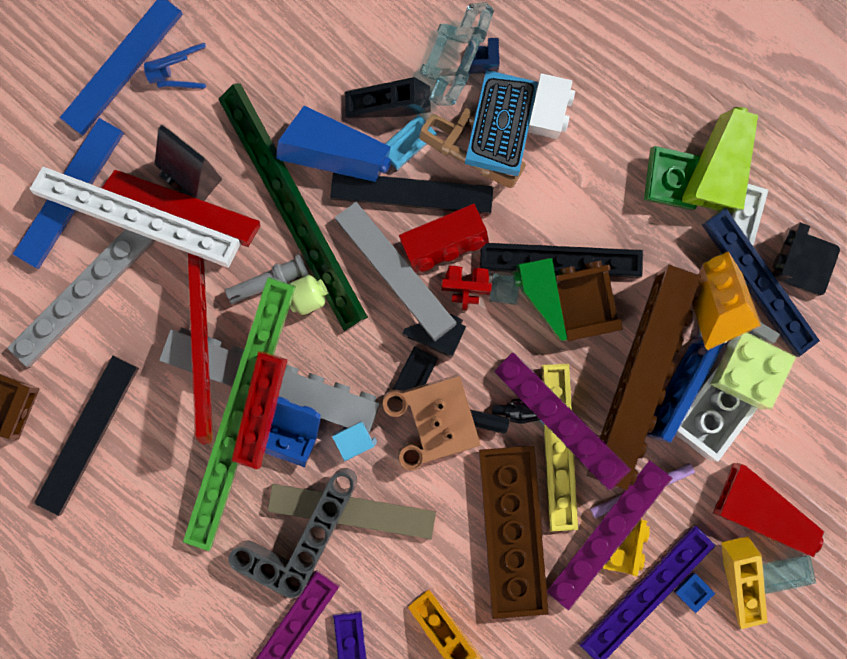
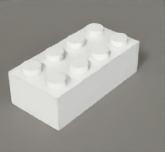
M730 341L718 355L675 434L709 461L718 462L758 409L710 385Z

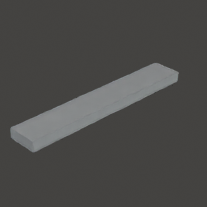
M357 202L335 217L336 222L434 341L457 325L452 316Z

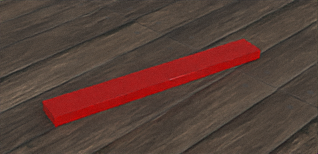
M188 253L195 438L203 445L213 442L204 258Z

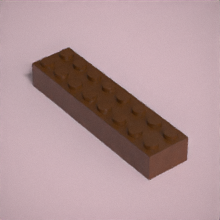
M670 264L656 273L599 437L631 469L615 485V487L628 490L629 485L633 486L637 479L638 470L635 468L638 459H642L646 453L647 443L644 442L648 432L651 433L655 426L657 417L653 415L656 406L662 404L666 390L663 389L665 380L670 379L674 371L675 364L672 363L675 352L678 353L684 341V337L681 336L683 327H687L691 321L693 311L690 310L692 301L697 300L702 285L699 284L701 275ZM588 469L586 476L598 480Z

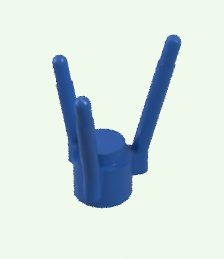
M201 43L169 56L145 62L144 71L150 84L157 82L158 88L168 86L205 89L206 84L169 81L167 78L171 77L170 65L187 60L188 57L186 55L205 48L206 44Z

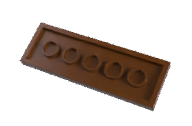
M535 446L479 449L492 618L549 615Z

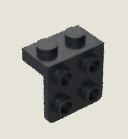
M800 222L785 231L782 238L783 246L773 263V275L782 283L821 296L825 294L840 253V247L809 235L810 226Z

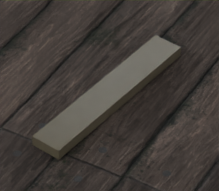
M272 484L268 512L310 519L323 492ZM351 497L338 524L432 539L436 511ZM330 501L325 502L326 511L329 513H336L338 511L336 504Z

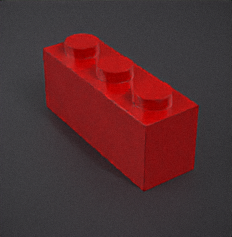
M475 204L399 234L402 247L415 273L428 271L438 263L452 261L460 254L470 250H479L489 243L487 229Z

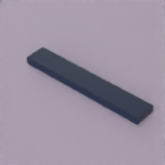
M724 208L702 224L703 228L720 252L724 254L729 251L743 274L749 293L780 334L793 355L800 357L820 341L729 211Z

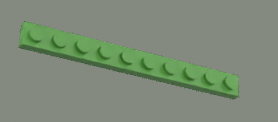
M270 277L266 280L183 543L206 551L212 549L239 466L238 463L231 460L258 352L262 351L275 354L296 289L294 285Z

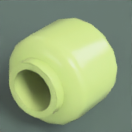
M306 275L290 283L296 286L290 309L294 313L298 312L301 315H307L324 306V296L328 292L321 279L317 281L313 276Z

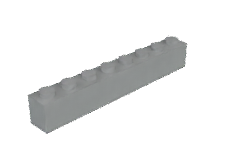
M182 327L179 332L170 330L159 361L193 373L191 330ZM208 337L210 379L233 387L244 349L232 345L231 350L220 347L221 341ZM286 365L279 397L286 398L291 403L302 407H311L321 414L322 419L347 428L363 422L370 435L380 407V403L375 402L376 396L363 391L357 396L349 393L351 387L335 382L334 387L323 383L325 378L309 373L307 378L298 375V368Z

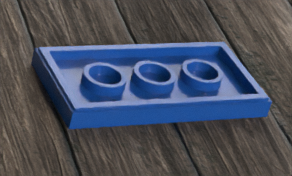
M692 339L665 389L666 393L662 404L656 406L653 415L657 417L652 432H648L646 436L669 443L672 442L725 343L707 350L703 339Z

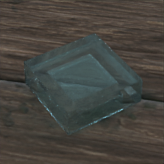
M493 274L489 301L510 305L517 304L519 287L515 286L513 276Z

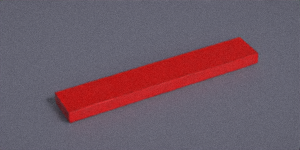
M116 169L102 187V189L239 239L240 244L245 247L250 246L261 227L259 220Z

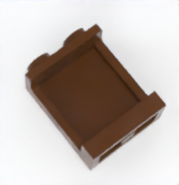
M601 260L585 263L586 269L575 271L574 266L558 269L559 274L555 275L567 341L623 330L621 319L617 317L608 272L610 265H602Z
M1 373L0 437L8 440H19L40 388Z

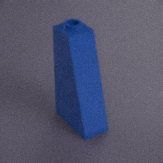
M305 105L280 137L277 146V159L374 182L377 181L381 173H387L392 159L389 158L391 146Z

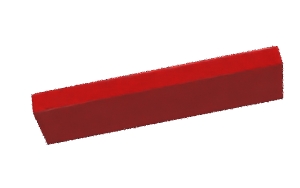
M263 351L258 352L232 462L255 470L261 468L288 359Z

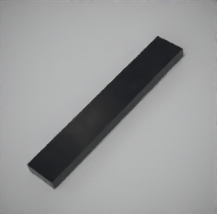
M333 172L330 199L444 211H457L475 204L479 214L491 215L494 187L379 176L377 181L374 182Z
M487 243L480 248V268L488 269V271L513 272L517 270L516 264L552 258L555 274H559L558 269L574 266L575 271L586 269L585 263L601 260L602 265H610L609 277L641 278L643 274V250Z
M112 355L34 504L57 516L62 515L139 370L138 367Z

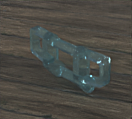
M486 2L469 4L459 28L445 23L440 24L438 27V37L427 63L423 64L420 70L423 76L436 80L429 100L436 105H454L470 76L468 71L480 43L484 42L494 13V8ZM481 13L477 27H472L475 17ZM448 39L460 43H469L458 68L440 69L436 67ZM447 84H452L448 93L443 96Z

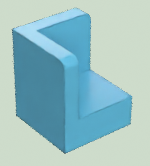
M359 422L349 428L344 427L336 431L332 436L344 461L375 447L377 443L375 437H370L363 422Z

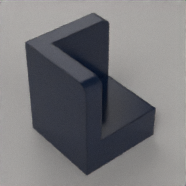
M488 38L487 46L466 47V74L485 73L486 70L498 72L500 65L499 38Z

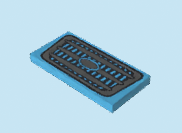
M486 70L465 164L518 177L538 82Z

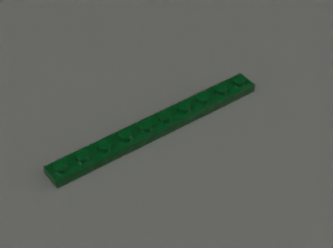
M241 83L232 84L218 100L317 281L321 279L325 284L328 292L325 297L343 331H348L367 319L368 316L284 162L277 159V149Z

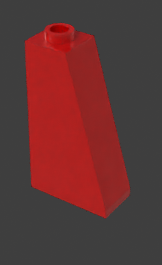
M733 463L713 514L802 554L814 557L823 546L824 539L822 537L825 531L749 467Z

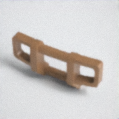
M466 108L457 125L436 114H431L421 128L419 139L445 156L451 155L465 163L467 151L455 145L462 136L468 124L473 126L476 115L473 114L474 111ZM430 127H437L450 135L444 142L428 131ZM523 161L521 162L518 177L475 166L471 167L480 171V175L487 179H491L508 188H513L526 164Z

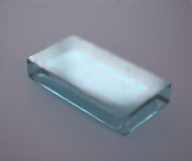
M808 555L762 563L765 594L817 584L811 557Z

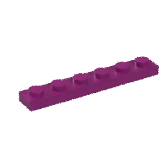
M512 352L494 371L607 489L611 490L631 470L517 354Z
M649 460L638 474L635 484L633 486L629 485L628 490L622 494L551 585L547 593L569 611L673 478Z

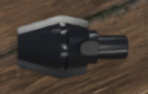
M512 399L511 403H506V405L493 404L492 414L506 416L510 418V422L524 424L540 420L521 399Z

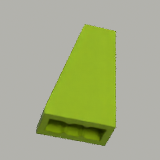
M733 107L730 111L719 116L683 194L682 202L716 211L726 208L729 213L744 210L758 115L749 113L748 109L743 107Z

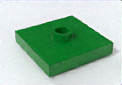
M658 146L651 147L644 201L687 210L697 209V205L682 202V197L701 156Z

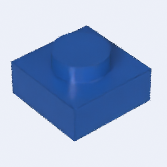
M694 572L673 591L694 613H697L715 595L709 586Z

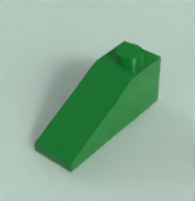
M552 258L516 264L517 270L513 271L515 286L520 287L523 295L555 337L561 341L567 340Z

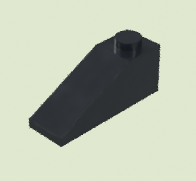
M416 77L345 91L346 118L405 117L431 112L430 86Z

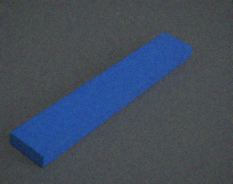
M156 0L59 118L84 136L183 15L182 11L168 0Z
M98 118L64 172V175L92 185L121 140L124 132ZM47 199L13 255L39 269L76 210Z

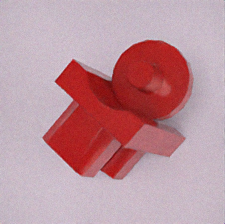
M449 265L445 279L442 280L441 291L463 293V295L452 294L451 301L462 303L461 311H467L468 304H479V296H469V293L490 295L492 283H489L488 269L474 268L472 282L462 281L463 267Z

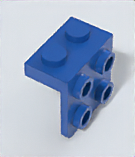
M278 397L265 453L305 468L317 440L321 414L311 407H302L291 403L286 398Z

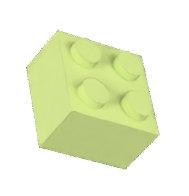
M744 333L731 339L710 385L760 410L772 409L796 357L755 336Z

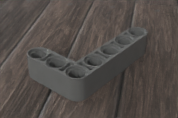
M341 468L331 477L290 560L255 542L247 540L239 543L231 551L228 558L231 568L285 597L296 598L308 584L356 488L358 480L355 472L349 468ZM337 477H346L350 482V487L348 489L339 487ZM330 501L336 504L338 511L336 513L326 511L325 502ZM321 527L325 532V537H316L312 532V528ZM239 551L247 552L250 556V561H243L239 556ZM305 551L311 554L313 561L304 562L300 557V552ZM263 564H271L275 569V574L267 573L264 570ZM288 577H296L300 582V586H292L288 582Z

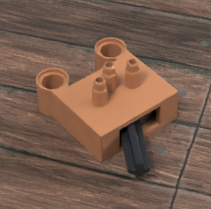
M458 374L404 391L390 390L383 397V409L389 416L399 417L406 412L408 405L411 407L422 446L414 442H407L400 447L398 452L401 466L410 471L420 468L425 462L481 446L475 427L505 434L509 428V419L507 417L469 408L463 384ZM392 396H398L403 400V405L398 410H391L387 406L388 399ZM413 449L418 452V459L411 463L406 462L403 458L404 453L407 450Z

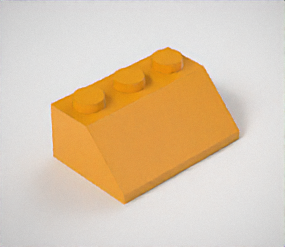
M729 251L704 263L698 274L701 275L699 284L702 285L701 292L697 300L692 301L705 348L709 350L761 326L743 274Z

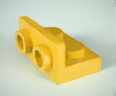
M641 519L602 569L628 573L631 576L638 577L639 570L642 571L645 564V554H642L643 544L648 542L650 527L647 526V520Z

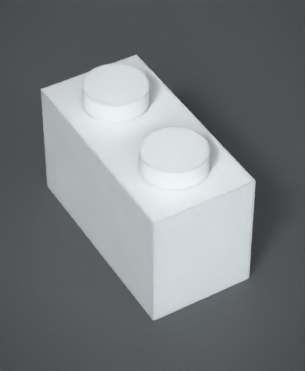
M541 73L537 84L528 133L558 139L561 131L566 132L570 117L565 115L567 106H572L575 90H571L573 80Z

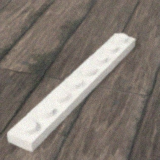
M42 167L30 187L34 195L229 268L241 245L239 239L46 167Z

